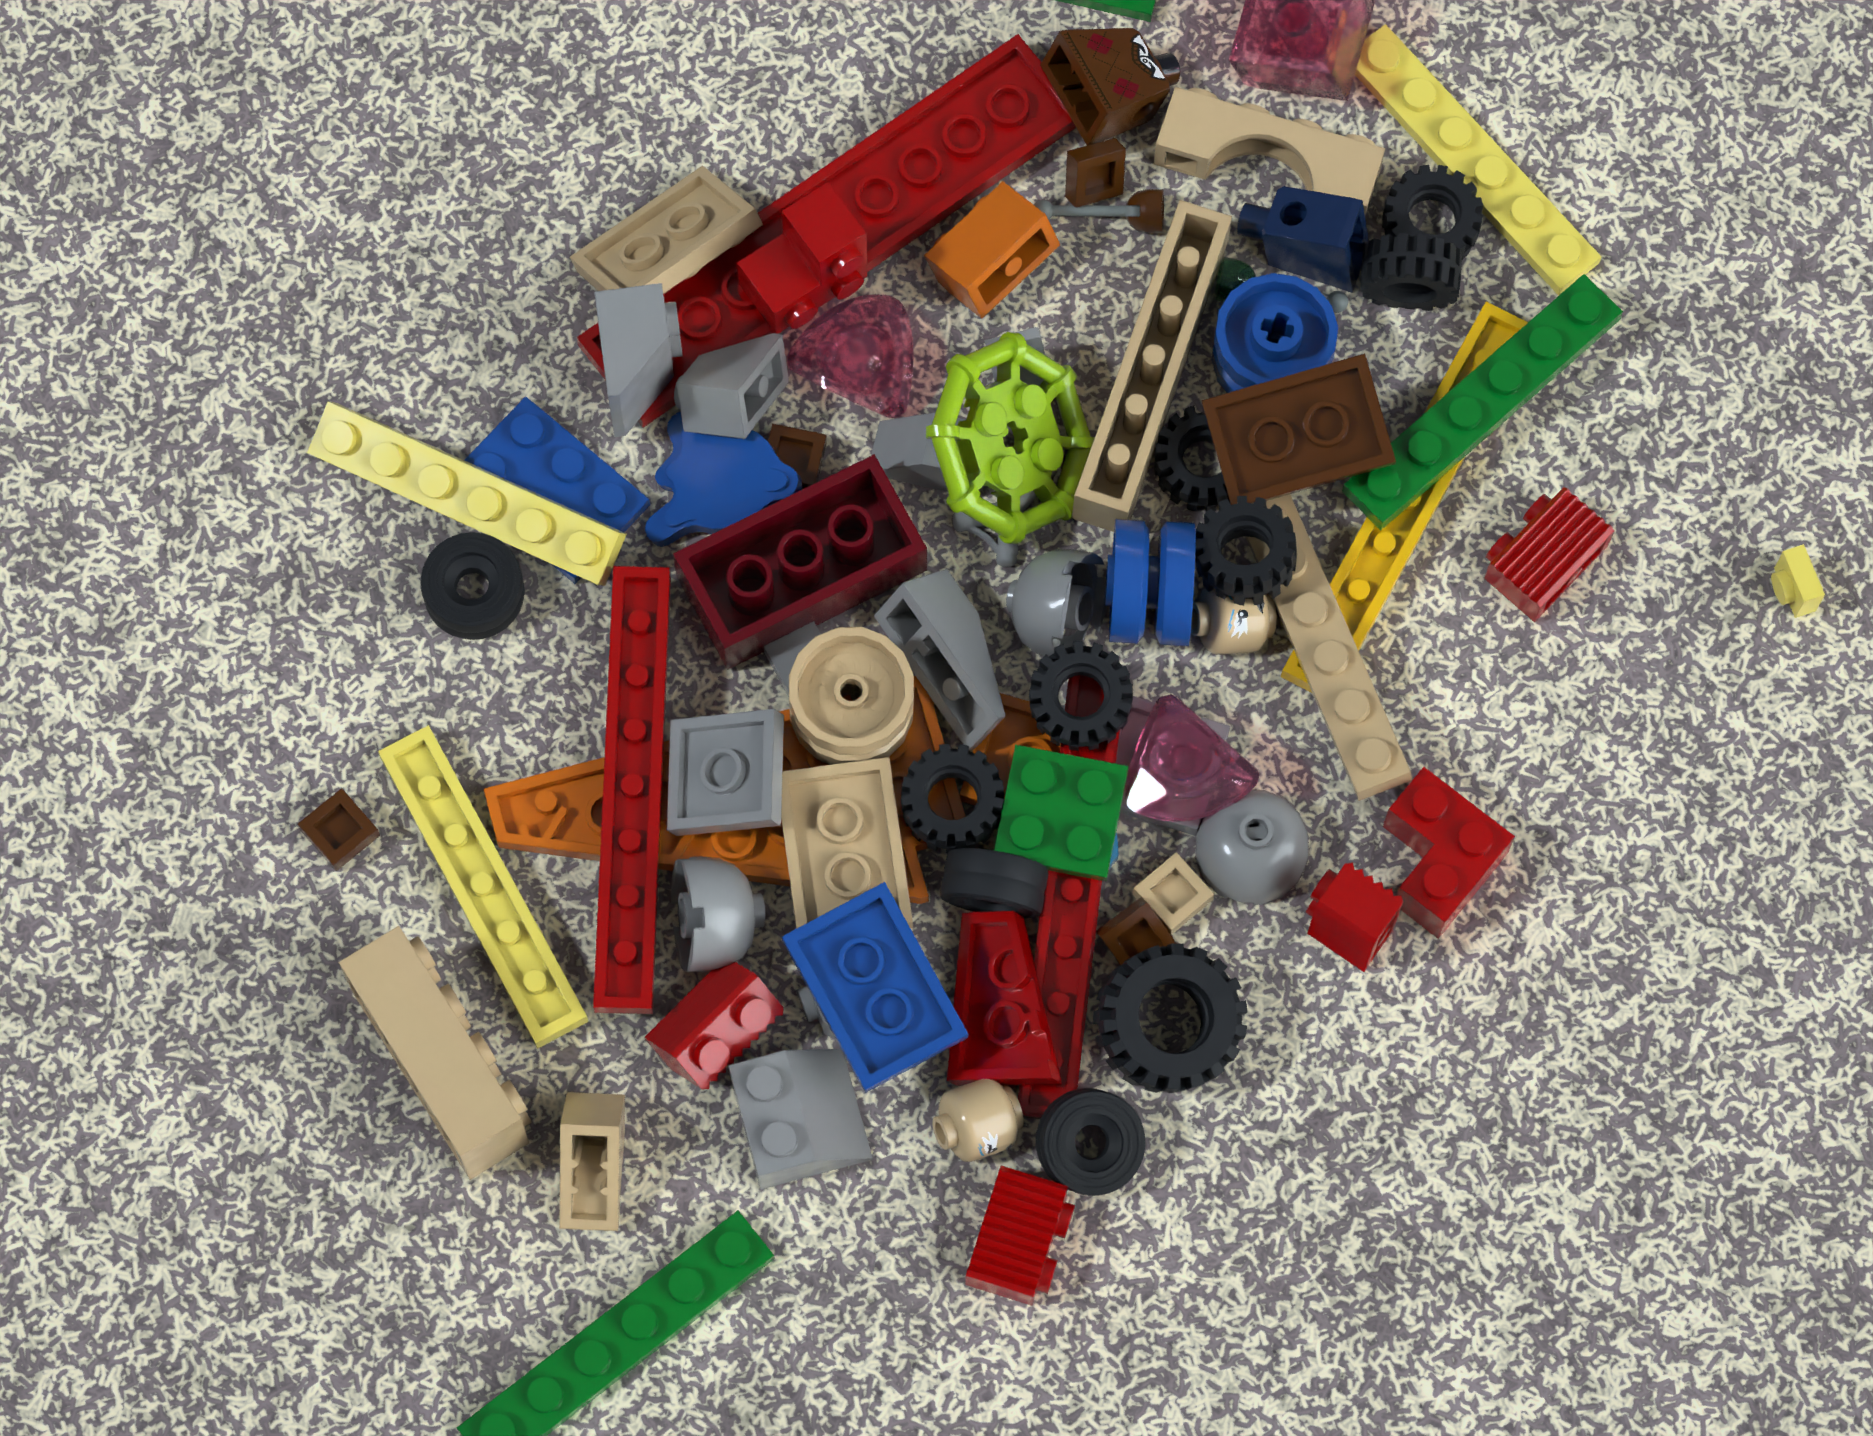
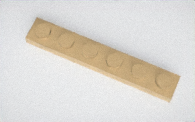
M1291 495L1266 501L1268 509L1276 504L1282 509L1283 518L1287 516L1290 518L1293 524V532H1295L1297 547L1296 569L1292 571V580L1287 587L1281 584V594L1274 598L1275 607L1358 801L1412 781L1409 766ZM1246 537L1257 563L1267 557L1269 547L1265 542L1254 537Z

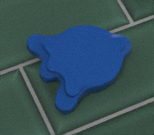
M677 412L671 417L667 425V432L673 443V451L655 474V480L658 485L666 491L673 492L674 495L671 501L647 520L645 532L647 537L659 547L668 546L689 533L705 532L713 534L802 490V480L792 467L781 461L770 443L759 433L751 430L747 437L742 439L685 432L681 412Z

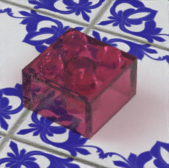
M1245 0L1229 62L1243 84L1250 87L1348 101L1375 1Z

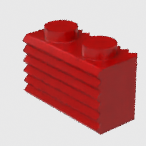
M1565 487L1552 499L1546 494L1540 496L1525 513L1523 520L1528 524L1515 538L1509 532H1506L1497 540L1486 555V558L1491 563L1488 566L1484 579L1534 623L1608 547L1614 533L1611 525L1606 524L1602 517L1597 516L1594 510L1589 509L1586 503L1581 502L1576 495H1573Z
M1353 862L1345 863L1338 874L1328 869L1310 896L1313 900L1308 906L1306 913L1312 917L1307 934L1365 972L1393 932L1403 905L1402 895L1393 896L1392 888L1384 890L1382 882L1374 883L1373 875L1364 877L1363 869L1355 870Z
M733 962L722 968L711 970L644 1038L672 1071L702 1090L709 1089L710 1081H718V1073H726V1066L734 1064L735 1057L742 1056L743 1048H750L751 1040L759 1039V1032H767V1025L775 1024L776 1016H783L784 1007L753 971L751 972L742 965L740 966L737 962Z
M1001 1165L967 1269L965 1285L1033 1306L1037 1291L1048 1294L1058 1260L1048 1257L1054 1236L1066 1238L1075 1205L1065 1202L1068 1186Z

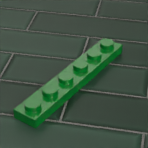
M1583 274L1391 442L1396 464L1352 476L1344 483L1342 492L1381 531L1619 322L1623 311Z
M737 1210L460 1424L457 1430L462 1436H547L774 1260V1254L740 1211Z

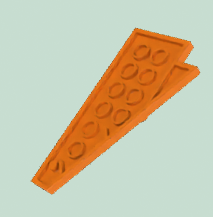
M914 676L913 721L904 743L889 758L910 903L922 904L929 902V894L917 851L928 848L927 843L923 840L919 842L912 835L911 828L906 826L901 806V790L903 779L907 776L908 768L914 760L918 762L921 759V753L928 749H931L932 752L938 751L939 745L945 743L932 699L916 676ZM850 695L843 697L845 700L853 701ZM790 709L779 711L784 715L783 771L829 765L817 760L799 743L790 723ZM670 740L664 741L659 869L673 871L677 859H689L690 857L700 856L715 857L734 864L748 878V881L791 887L782 820L781 826L676 836L667 831ZM604 757L483 788L498 847L600 861ZM947 778L937 782L928 795V802L932 811L937 816L946 820H958L966 817L955 778Z

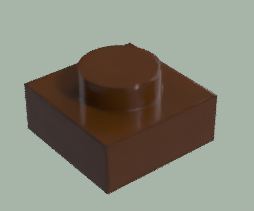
M1116 138L1067 151L1065 197L1075 208L1123 195L1126 148Z
M772 423L768 442L773 447L777 456L784 464L792 467L798 473L802 480V489L817 483L826 449L827 434Z
M342 788L298 823L300 831L335 871H338L380 836L376 826Z
M1142 897L1096 930V933L1119 965L1148 948L1176 943L1150 905Z

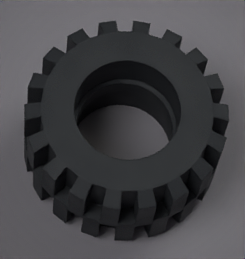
M1176 943L1148 948L1116 967L1107 977L1109 978L1107 984L1100 988L1096 999L1100 1001L1099 1008L1094 1011L1093 1024H1098L1100 1035L1095 1038L1099 1049L1104 1047L1109 1058L1105 1061L1111 1069L1118 1068L1124 1074L1122 1079L1131 1085L1140 1084L1145 1086L1144 1090L1155 1093L1160 1091H1169V1093L1181 1092L1203 1085L1205 1082L1216 1078L1225 1071L1224 1067L1229 1062L1234 1061L1240 1049L1237 1048L1239 1040L1245 1038L1247 1025H1242V1015L1248 1013L1246 1000H1239L1236 990L1242 987L1237 978L1230 979L1224 972L1228 966L1219 958L1214 961L1206 956L1208 951L1198 947L1188 949L1184 948V944ZM1170 984L1186 991L1193 998L1200 1012L1201 1026L1199 1035L1195 1043L1182 1052L1166 1053L1157 1049L1146 1039L1140 1026L1139 1008L1142 999L1147 992L1160 985Z

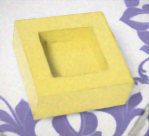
M1803 544L1783 551L1774 567L1776 572L1771 575L1773 590L1778 601L1782 605L1789 603L1795 618L1815 612L1825 596Z

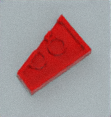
M1015 911L962 913L953 1007L969 1036L967 1039L950 1047L947 1081L956 1086H963L981 1079L995 1080L1000 1085L1062 1084L1024 917Z

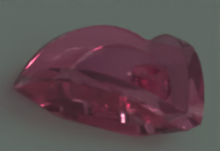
M880 294L864 295L849 299L832 307L815 319L801 333L787 355V366L791 371L883 416L897 418L904 414L908 407L914 361L912 330L906 309L898 299L892 296Z
M1170 694L1161 696L1156 701L1141 732L1128 770L1124 795L1125 802L1134 812L1155 820L1171 822L1196 820L1216 814L1237 803L1257 785L1260 773L1250 761L1177 696Z

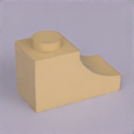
M567 1092L560 1123L559 1229L618 1231L625 1141V1095L576 1092Z

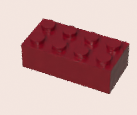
M875 454L673 553L676 576L727 670L763 653L765 645L813 621L817 626L927 571V547Z

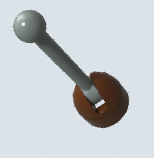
M1163 189L1137 191L1131 195L1126 206L1084 205L1075 208L1073 205H1052L1047 200H1039L1034 204L1046 214L1048 220L1052 216L1126 217L1130 226L1138 232L1163 233L1164 229Z

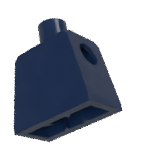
M1283 186L1277 190L1271 208L1245 203L1237 224L1238 235L1263 241L1269 266L1353 293L1362 267L1363 248L1365 244H1369L1362 200Z

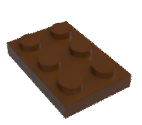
M1365 353L1201 400L1231 505L1237 504V496H1247V503H1254L1256 497L1268 501L1396 464Z

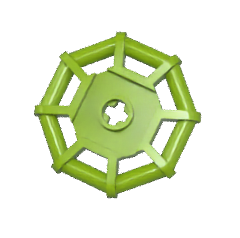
M1006 332L1000 337L999 341L965 356L962 354L954 355L946 364L948 377L932 425L926 426V438L932 440L949 493L946 499L948 506L954 513L963 512L998 533L1000 540L1007 544L1021 543L1027 534L1059 519L1064 521L1071 519L1074 495L1095 437L1090 436L1074 384L1077 375L1070 365L1062 366L1027 344L1024 336L1020 333ZM997 366V381L984 386L979 380L980 373ZM1020 366L1042 379L1043 382L1037 386L1034 384L1028 385L1021 381ZM965 397L966 401L963 408L970 407L967 419L959 421L958 425H955ZM1054 398H1056L1067 436H1060L1050 404ZM1008 426L1014 435L1013 447H1005L1003 437L1009 433ZM1063 450H1068L1056 486L1051 479L1052 471L1057 470L1061 466L1064 456ZM982 486H988L994 490L991 494L997 497V506L980 497L979 490ZM1033 491L1041 501V504L1021 512L1020 496Z

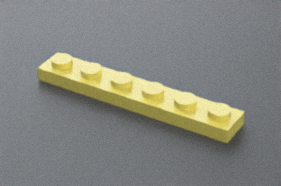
M1386 24L1344 55L1343 63L1437 165L1448 166L1447 174L1451 176L1454 175L1456 170L1464 174L1463 183L1466 185L1473 182L1477 188L1476 198L1481 197L1483 215L1558 296L1579 277L1587 274L1600 263V254Z
M327 402L307 451L308 454L484 534L490 535L596 585H606L627 535L622 531L335 402Z
M429 725L379 750L380 759L537 1049L589 1022L584 1009Z

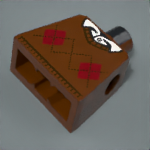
M1133 28L1059 31L1040 64L1086 145L1105 141L1148 123L1154 118L1170 92V86L1177 84L1180 79V66L1177 58L1171 53L1153 56L1140 32Z

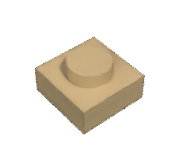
M1177 852L1136 885L1132 893L1137 900L1142 897L1150 905L1170 935L1175 933L1214 899V893Z

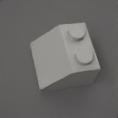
M662 283L594 292L614 437L626 436L674 378L672 358L683 356L676 302L664 303Z
M841 1049L784 1050L729 1065L731 1083L760 1190L873 1160L845 1056Z

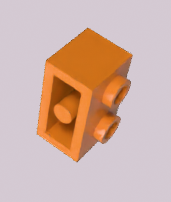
M1002 181L992 192L982 197L973 209L949 232L941 235L934 246L924 254V257L938 283L982 319L1060 246V242L1046 214Z

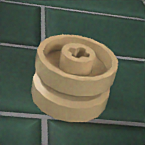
M838 627L815 636L798 653L789 674L790 723L799 743L817 760L829 765L886 758L904 743L913 721L914 676L904 652L887 636L864 627ZM850 695L853 701L845 700L843 697Z

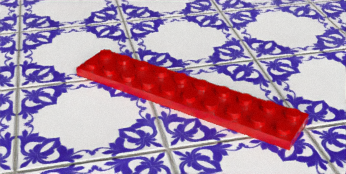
M1019 34L759 211L758 215L763 223L761 227L746 236L739 245L729 248L707 263L697 274L684 279L663 294L664 303L676 302L683 356L672 358L674 378L638 420L642 428L676 406L674 391L677 380L680 376L684 375L699 355L774 333L739 285L737 262L783 234L782 210L829 182L867 233V272H869L1076 128L1041 68L1040 64L1042 62ZM596 323L577 336V343L606 381L599 325Z

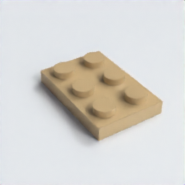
M702 165L571 255L570 259L577 272L598 291L662 283L664 294L684 279L697 274L703 266L729 248L739 245L746 236L761 227L763 223L756 209Z
M890 758L782 771L781 820L796 929L883 882L886 883L909 927L913 928Z

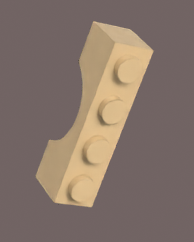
M1175 87L1156 142L1153 164L1206 180L1217 167L1230 159L1244 155H1264L1288 165L1300 177L1306 190L1362 200L1366 217L1381 170L1385 148L1376 146L1373 141L1361 135L1348 134L1342 136L1325 131L1320 125L1310 120L1294 119L1291 121L1271 115L1268 110L1256 104L1244 103L1236 105L1219 100L1216 95L1201 88L1185 90Z

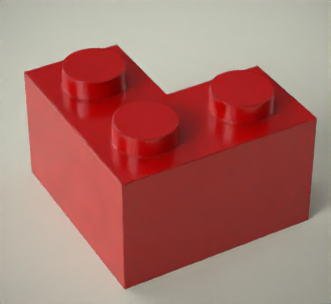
M829 182L782 210L783 234L737 262L739 285L775 334L780 333L789 326L791 329L802 327L815 317L819 307L835 297L838 300H842L851 296L863 285L864 279L867 277V233Z
M1425 767L1419 771L1388 809L1383 824L1386 830L1423 857L1397 891L1396 896L1402 895L1403 899L1401 911L1439 939L1506 857L1515 838L1512 833Z

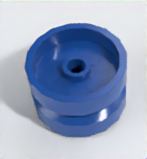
M1271 273L1250 278L1229 293L1218 312L1211 358L1218 383L1226 393L1332 363L1338 334V324L1332 305L1317 287L1297 276Z
M1115 519L1113 551L1107 557L1105 606H1110L1109 642L1138 644L1144 636L1146 609H1155L1154 635L1160 645L1189 646L1195 577V523L1166 521L1159 533L1158 555L1149 556V528L1144 520Z

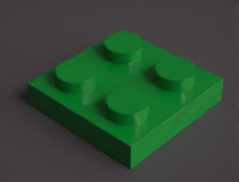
M1015 745L994 851L1010 853L1034 860L1046 866L1050 871L1107 882L1129 766Z

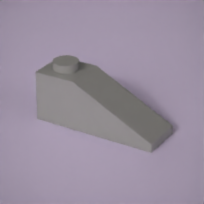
M945 569L902 583L876 612L874 617L889 639L904 652L911 670L962 743L969 746V750H972L987 737L1006 715L979 613L950 572Z

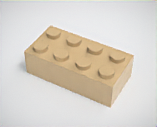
M397 926L338 962L353 995L469 1180L529 1144L524 1127L531 1124L532 1121L526 1112L528 1109L510 1080L501 1085L498 1083L496 1078L502 1074L495 1063L497 1060L479 1031L470 1037L467 1034L466 1030L470 1029L471 1025L465 1016L466 1011L449 984L444 985L440 989L436 985V983L441 981V978L435 969L436 964L419 936L409 941L400 926Z

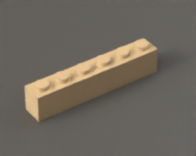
M1179 200L1076 489L1072 519L1114 532L1115 519L1131 520L1156 449V443H1158L1159 433L1167 418L1228 244L1232 216Z

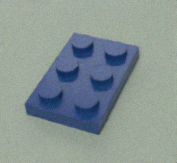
M526 396L464 460L624 533L650 506V499ZM553 565L574 584L581 579V577Z
M885 882L782 936L786 949L865 1093L968 1038L969 1034Z

